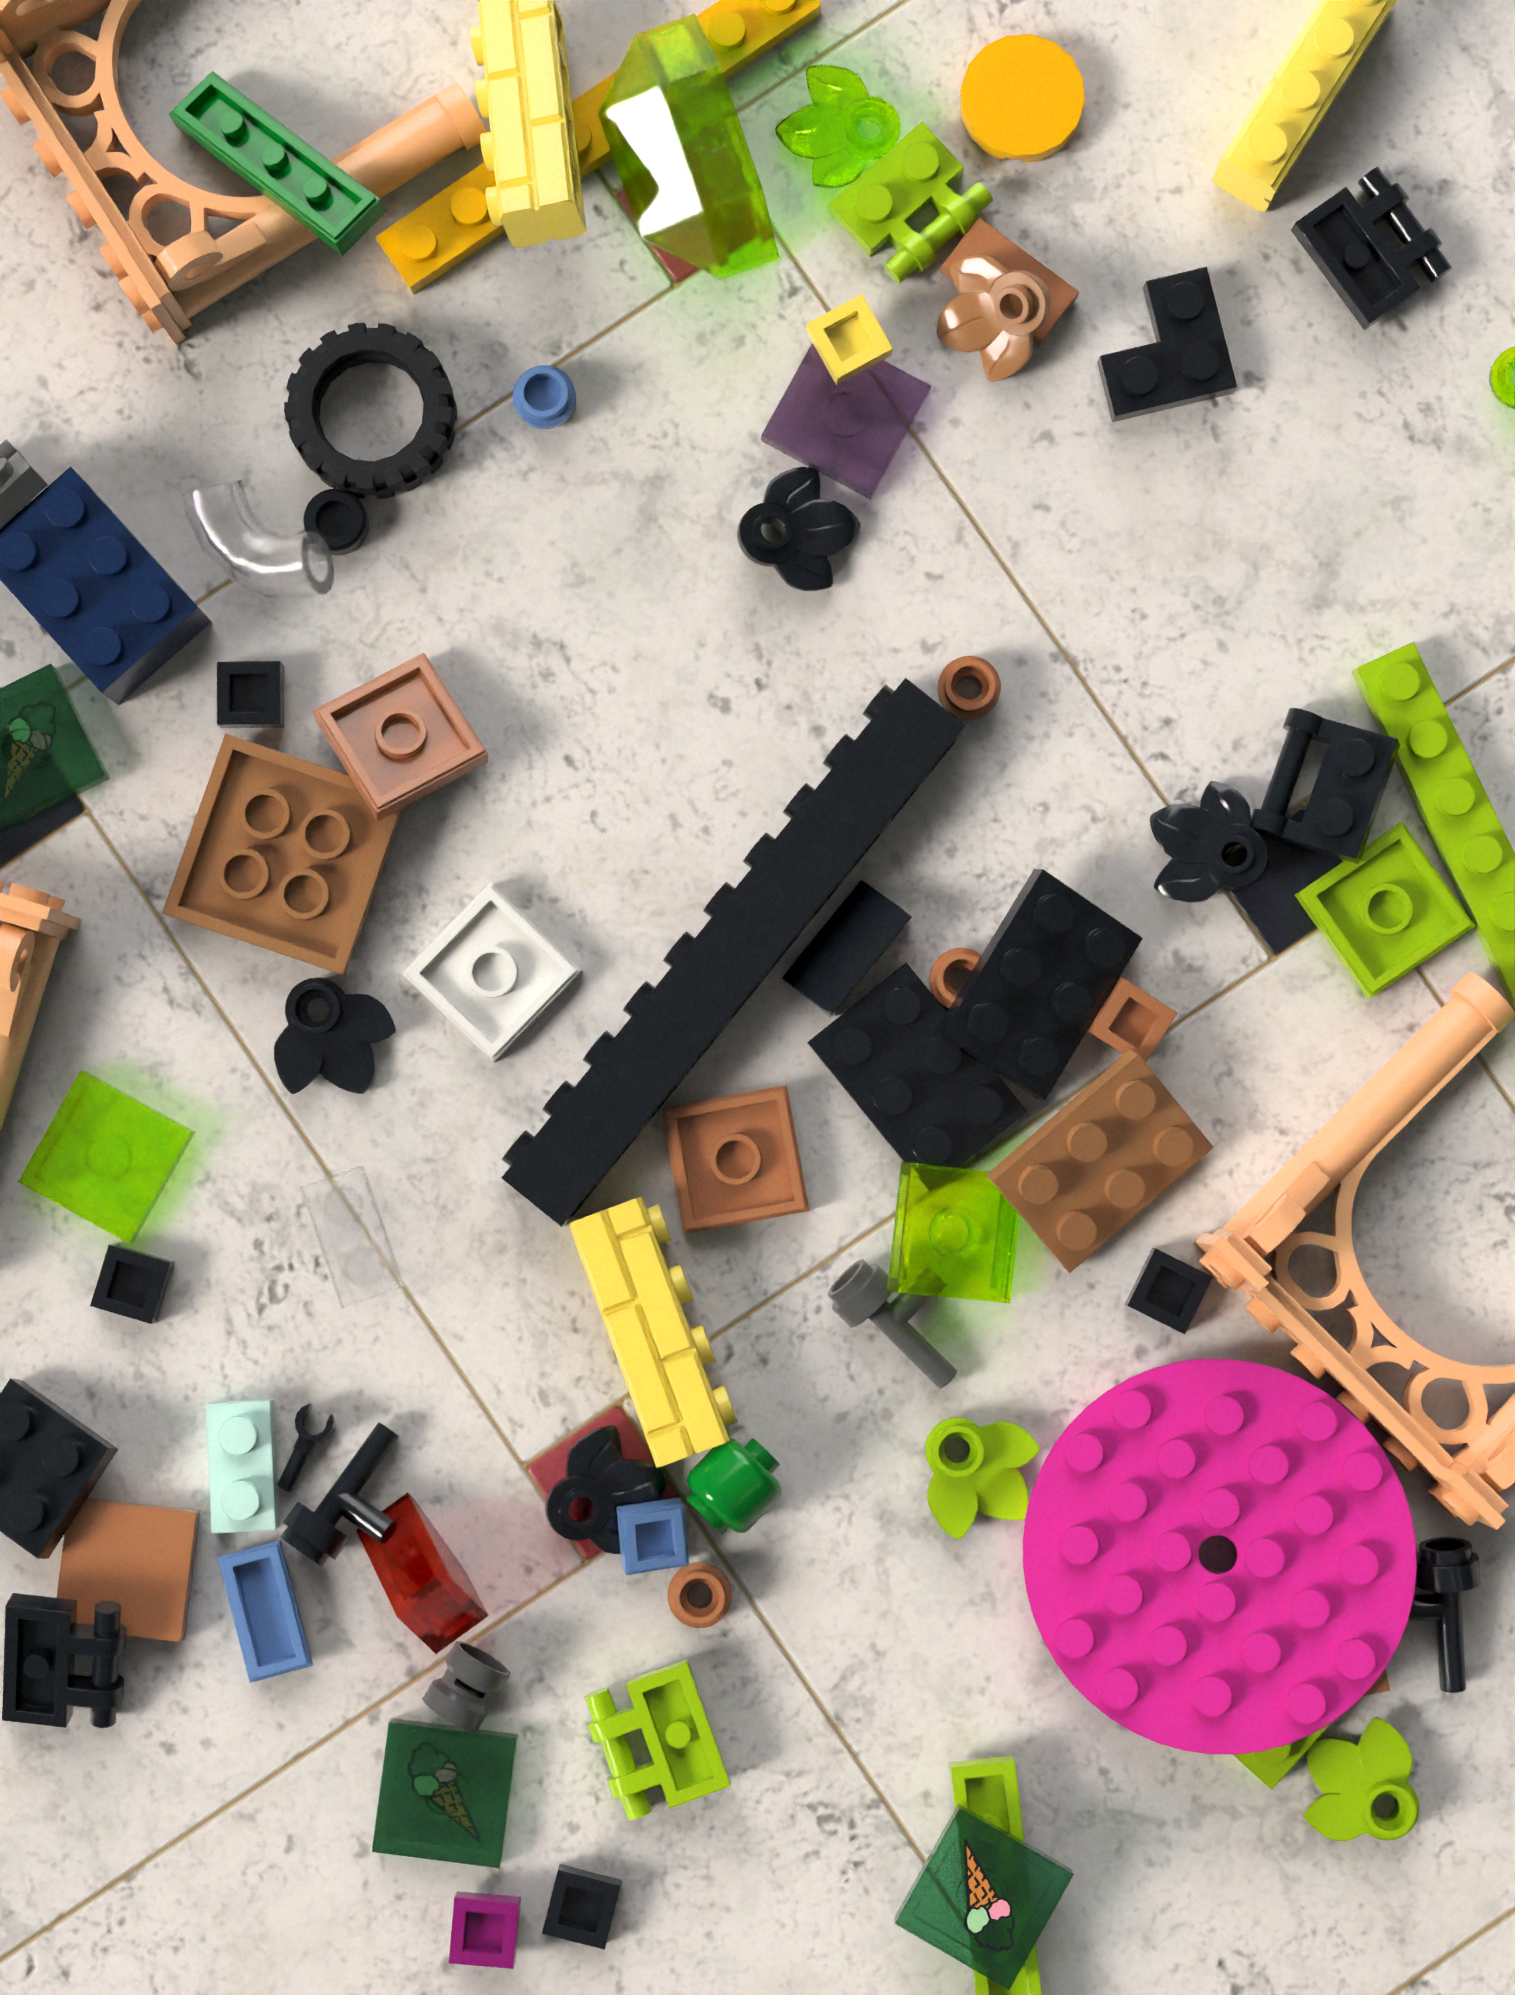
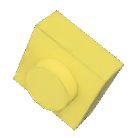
M863 294L806 324V332L836 385L892 356L893 348Z

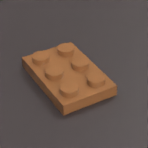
M1130 1049L986 1176L1060 1265L1071 1273L1207 1154L1213 1146L1141 1056Z

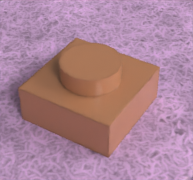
M1119 977L1087 1031L1123 1055L1130 1049L1133 1050L1146 1063L1178 1013L1128 980Z

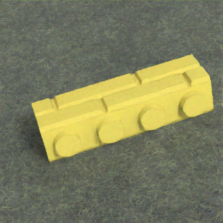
M480 0L478 3L480 26L470 28V40L478 66L484 65L485 78L475 80V92L483 119L489 118L491 132L482 133L480 135V143L488 172L495 171L496 186L488 187L485 191L491 222L494 227L503 225L512 246L517 248L547 243L549 238L558 241L582 236L587 229L564 21L556 0Z
M1321 0L1278 67L1271 82L1268 83L1221 158L1212 178V181L1218 187L1254 209L1266 212L1394 8L1397 0Z
M641 1196L568 1223L656 1467L665 1466L730 1441L731 1436L727 1426L737 1423L738 1420L726 1387L722 1386L717 1389L712 1387L705 1365L715 1362V1356L704 1326L701 1325L691 1329L683 1304L694 1301L681 1264L672 1268L668 1266L661 1244L672 1239L659 1204L647 1208L644 1197Z

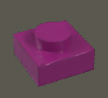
M457 1891L454 1897L449 1963L514 1969L521 1897Z

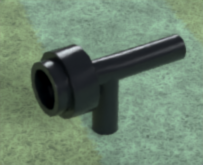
M378 1422L314 1512L299 1501L295 1504L283 1521L288 1527L280 1538L321 1567L329 1557L335 1560L350 1540L348 1536L335 1528L342 1517L379 1543H386L394 1534L397 1523L358 1496V1494L399 1436Z
M1455 1537L1431 1538L1419 1544V1552L1416 1553L1417 1572L1415 1585L1423 1590L1435 1592V1594H1414L1408 1621H1436L1440 1690L1448 1693H1458L1466 1689L1461 1592L1471 1590L1480 1584L1479 1556L1477 1553L1472 1552V1544L1465 1539Z

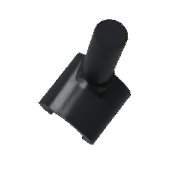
M311 1403L301 1407L295 1417V1429L299 1436L277 1483V1486L285 1491H292L316 1443H322L329 1439L335 1430V1418L331 1414L325 1429L321 1433L311 1435L306 1432L304 1421L312 1409L313 1405Z

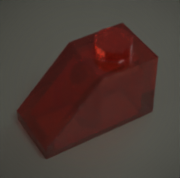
M407 1492L381 1511L397 1523L394 1534L386 1543H379L359 1528L356 1531L397 1618L437 1654L489 1615L467 1572L416 1500Z

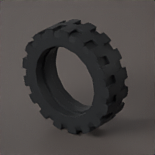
M354 323L348 325L349 331L338 335L335 330L326 333L320 338L322 344L314 351L309 347L298 360L301 364L296 374L291 372L286 389L289 392L288 402H284L285 419L288 422L289 435L294 446L310 470L316 473L325 484L333 489L346 490L357 498H365V495H376L378 499L390 498L395 496L394 491L406 488L408 492L422 484V477L427 475L429 471L434 474L444 462L442 459L446 449H451L454 442L455 432L453 428L455 420L457 421V406L450 381L442 364L433 351L430 352L424 347L423 342L409 332L406 335L399 333L395 326L378 323V328H367L365 323ZM368 362L391 364L405 371L419 387L424 403L422 424L413 440L397 454L376 461L354 460L336 451L325 438L319 419L321 400L330 383L348 368Z

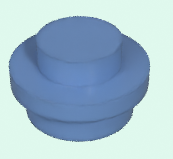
M539 365L528 369L518 378L513 390V402L516 412L526 424L537 429H552L562 425L572 415L576 405V392L571 379L565 372L554 366Z

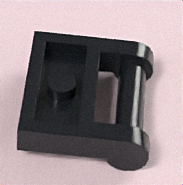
M1289 708L1283 728L1288 732L1261 809L1253 810L1251 828L1260 835L1359 864L1399 751L1400 743L1398 739L1325 719L1303 709ZM1311 740H1315L1329 745L1302 822L1300 823L1285 818V814Z

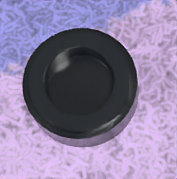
M328 489L318 493L310 500L304 512L303 522L308 537L319 550L327 554L345 555L351 553L362 545L368 535L369 517L361 501L354 494L346 490Z

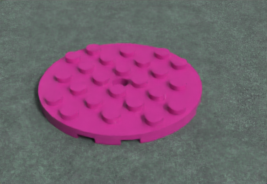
M1196 1359L1156 1367L1128 1378L1093 1401L1068 1425L1044 1461L1031 1492L1023 1534V1570L1032 1614L1045 1645L1056 1664L1072 1685L1092 1705L1128 1730L1159 1744L1184 1751L1236 1755L1261 1752L1284 1746L1315 1733L1353 1707L1373 1686L1397 1649L1409 1619L1417 1572L1416 1539L1405 1492L1392 1464L1366 1427L1346 1407L1309 1382L1277 1368L1232 1359ZM1221 1535L1234 1543L1237 1550V1558L1230 1570L1223 1573H1212L1205 1569L1199 1561L1198 1553L1200 1546L1205 1539L1211 1536Z

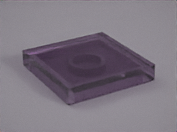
M812 343L761 435V441L808 467L817 469L821 474L871 500L928 397L931 385L884 360L836 385Z

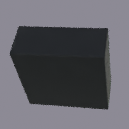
M280 661L217 662V725L220 728H284V665Z
M109 1244L90 1306L149 1324L156 1323L175 1262L120 1245Z
M1152 1248L1124 1305L1185 1334L1213 1277L1156 1248Z
M559 1864L542 1934L605 1950L622 1880Z

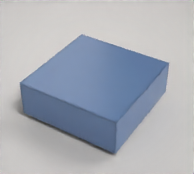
M679 1497L616 1507L621 1564L626 1575L689 1565L684 1503Z

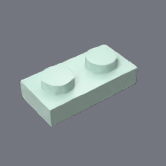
M274 1399L212 1402L206 1404L211 1534L277 1530L280 1527Z

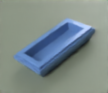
M281 1540L219 1556L218 1561L250 1683L313 1666Z

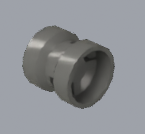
M456 1641L445 1659L447 1664L445 1674L442 1678L432 1681L422 1700L431 1710L449 1722L463 1729L477 1732L488 1713L486 1702L491 1694L501 1691L511 1672L501 1662L481 1649L463 1641Z

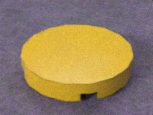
M1032 34L1009 35L984 46L968 64L960 89L961 119L971 139L990 156L1005 161L1007 157L1013 160H1022V163L1038 162L1060 151L1075 134L1085 105L1083 77L1073 58L1055 42Z

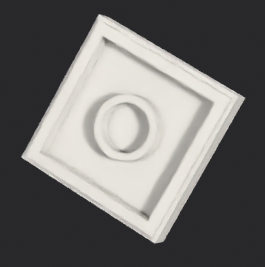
M490 882L402 974L491 1061L496 1062L583 971Z

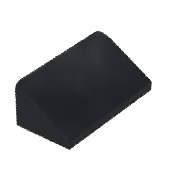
M861 880L782 979L831 1018L911 920L912 916Z

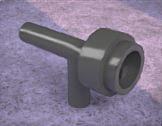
M864 1259L855 1262L839 1276L828 1291L827 1295L834 1301L832 1309L851 1328L858 1326L869 1318L939 1389L945 1387L955 1377L957 1370L908 1322L943 1284L942 1281L931 1270L923 1267L898 1296L889 1303L887 1298L894 1290L896 1284L894 1280L877 1263L869 1265Z

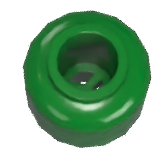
M730 1438V1441L712 1448L689 1472L687 1484L692 1493L686 1498V1501L721 1535L728 1528L737 1533H745L779 1499L781 1486L772 1473L780 1466V1463L754 1438L745 1446Z

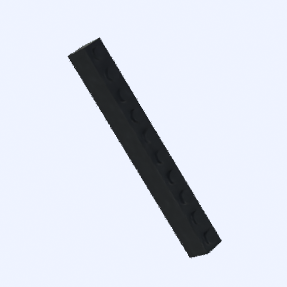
M906 677L895 691L888 685H885L877 693L863 712V715L870 720L868 725L855 740L848 734H845L823 761V764L830 769V772L816 789L805 783L783 811L791 820L779 835L774 838L766 832L743 860L751 868L736 888L728 882L722 885L703 910L711 919L699 934L694 937L686 931L663 959L671 968L657 986L654 987L648 981L642 984L623 1009L631 1018L614 1037L606 1030L598 1038L583 1058V1061L590 1066L589 1070L575 1087L566 1080L556 1090L542 1109L550 1116L547 1122L535 1136L525 1130L502 1158L510 1167L501 1178L561 1227L566 1226L962 735L966 725Z

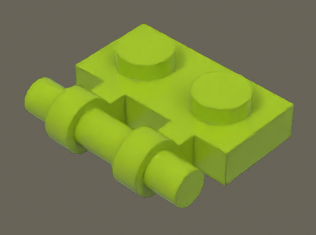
M921 122L829 203V213L870 257L889 241L899 252L883 266L888 275L896 283L900 284L915 270L922 273L937 260L935 252L955 234L959 233L964 236L978 220L977 215L993 202V198L989 191L979 182L975 183L962 196L954 193L949 188L963 175L964 166L933 132ZM931 204L940 215L920 233L913 231L907 224Z
M688 1658L627 1680L626 1686L633 1706L616 1710L609 1688H603L585 1696L592 1720L587 1723L594 1743L600 1742L612 1774L607 1778L613 1798L621 1799L628 1821L644 1817L652 1812L645 1793V1789L661 1784L669 1808L731 1786V1779ZM641 1728L653 1761L643 1765H636L625 1734Z

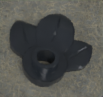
M798 467L780 473L769 482L766 487L763 503L750 508L741 518L737 529V539L741 550L751 561L762 566H773L787 585L802 591H819L828 589L833 585L832 569L827 557L839 552L851 543L860 529V522L845 505L831 499H820V476L817 469ZM762 524H771L779 531L780 539L778 542L768 541L761 532Z
M1216 781L1209 782L1202 795L1200 807L1189 804H1173L1156 811L1150 816V826L1156 841L1163 851L1172 857L1159 873L1154 883V888L1165 897L1187 903L1204 902L1223 887L1243 889L1252 886L1263 877L1268 868L1269 849L1263 837L1251 828L1250 806L1237 790ZM1235 845L1244 846L1247 849L1245 862L1237 867L1227 865L1225 862L1227 850Z
M306 979L298 983L291 990L286 1000L285 1015L288 1026L280 1034L274 1045V1061L277 1073L282 1084L291 1094L302 1091L320 1074L343 1090L364 1094L371 1084L375 1070L374 1053L370 1043L380 1042L392 1036L396 1032L394 1021L386 1007L368 994H345L339 985L328 979ZM316 998H324L329 1004V1014L320 1022L311 1020L307 1012L309 1003Z
M614 1425L599 1427L578 1440L569 1450L566 1462V1477L559 1480L551 1488L546 1498L545 1514L547 1521L557 1534L566 1539L579 1541L589 1538L602 1551L611 1554H621L616 1507L660 1500L667 1484L668 1472L662 1467L657 1468L655 1464L648 1461L636 1459L623 1460L621 1439L617 1427ZM577 1497H585L589 1504L587 1514L582 1519L573 1520L569 1513L571 1502Z

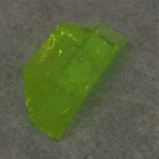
M695 13L636 34L598 112V118L641 239L705 271V273L718 280H723L778 260L780 257L760 179L720 64Z

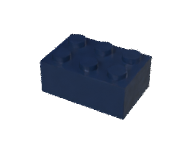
M71 466L0 529V581L96 688L117 705L212 622Z

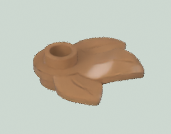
M974 254L964 257L950 266L951 277L961 294L951 300L941 311L937 322V336L945 345L954 350L963 352L979 350L987 379L990 382L1002 381L1023 368L1031 358L1033 331L1041 327L1048 316L1051 300L1050 293L1043 280L1031 272L1025 270L1008 272L996 259L985 254ZM1011 294H1015L1021 299L1023 304L1021 314H1018L1013 309L1010 301Z

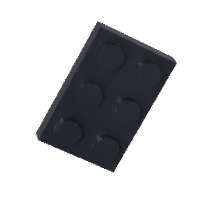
M1034 869L945 1014L936 1032L1036 1099L1046 1100L1143 938L1044 869Z
M906 962L808 1041L807 1044L925 1190L929 1191L1027 1112V1110L993 1069L936 1032L947 1012Z

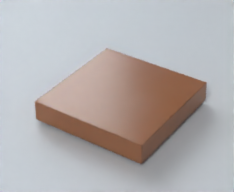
M425 653L313 710L314 720L377 821L488 763V752Z
M787 1085L661 1108L684 1234L810 1211Z
M87 1498L64 1534L56 1598L77 1600L76 1623L93 1624L95 1605L101 1601H115L121 1605L120 1623L127 1628L126 1636L175 1642L183 1641L186 1634L201 1510Z

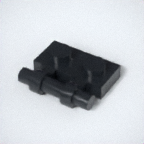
M1379 167L1372 169L1358 181L1359 186L1370 199L1366 204L1360 206L1348 188L1345 187L1295 222L1291 229L1294 236L1364 331L1416 295L1421 287L1408 271L1409 268L1418 264L1431 283L1437 281L1452 269L1450 263L1439 250V247L1443 244L1432 228L1425 230L1405 204L1409 197L1399 183L1391 185ZM1385 220L1404 246L1394 252L1376 228V223Z
M12 1593L5 1606L2 1720L66 1728L73 1715V1706L91 1708L90 1723L94 1727L108 1728L116 1723L117 1706L123 1702L124 1679L118 1674L119 1654L123 1653L126 1649L127 1628L120 1623L121 1605L115 1601H101L97 1603L94 1611V1623L88 1625L76 1623L77 1600ZM75 1654L93 1656L92 1675H74Z

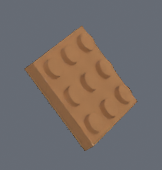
M225 733L162 914L346 976L405 807L377 821L349 775Z

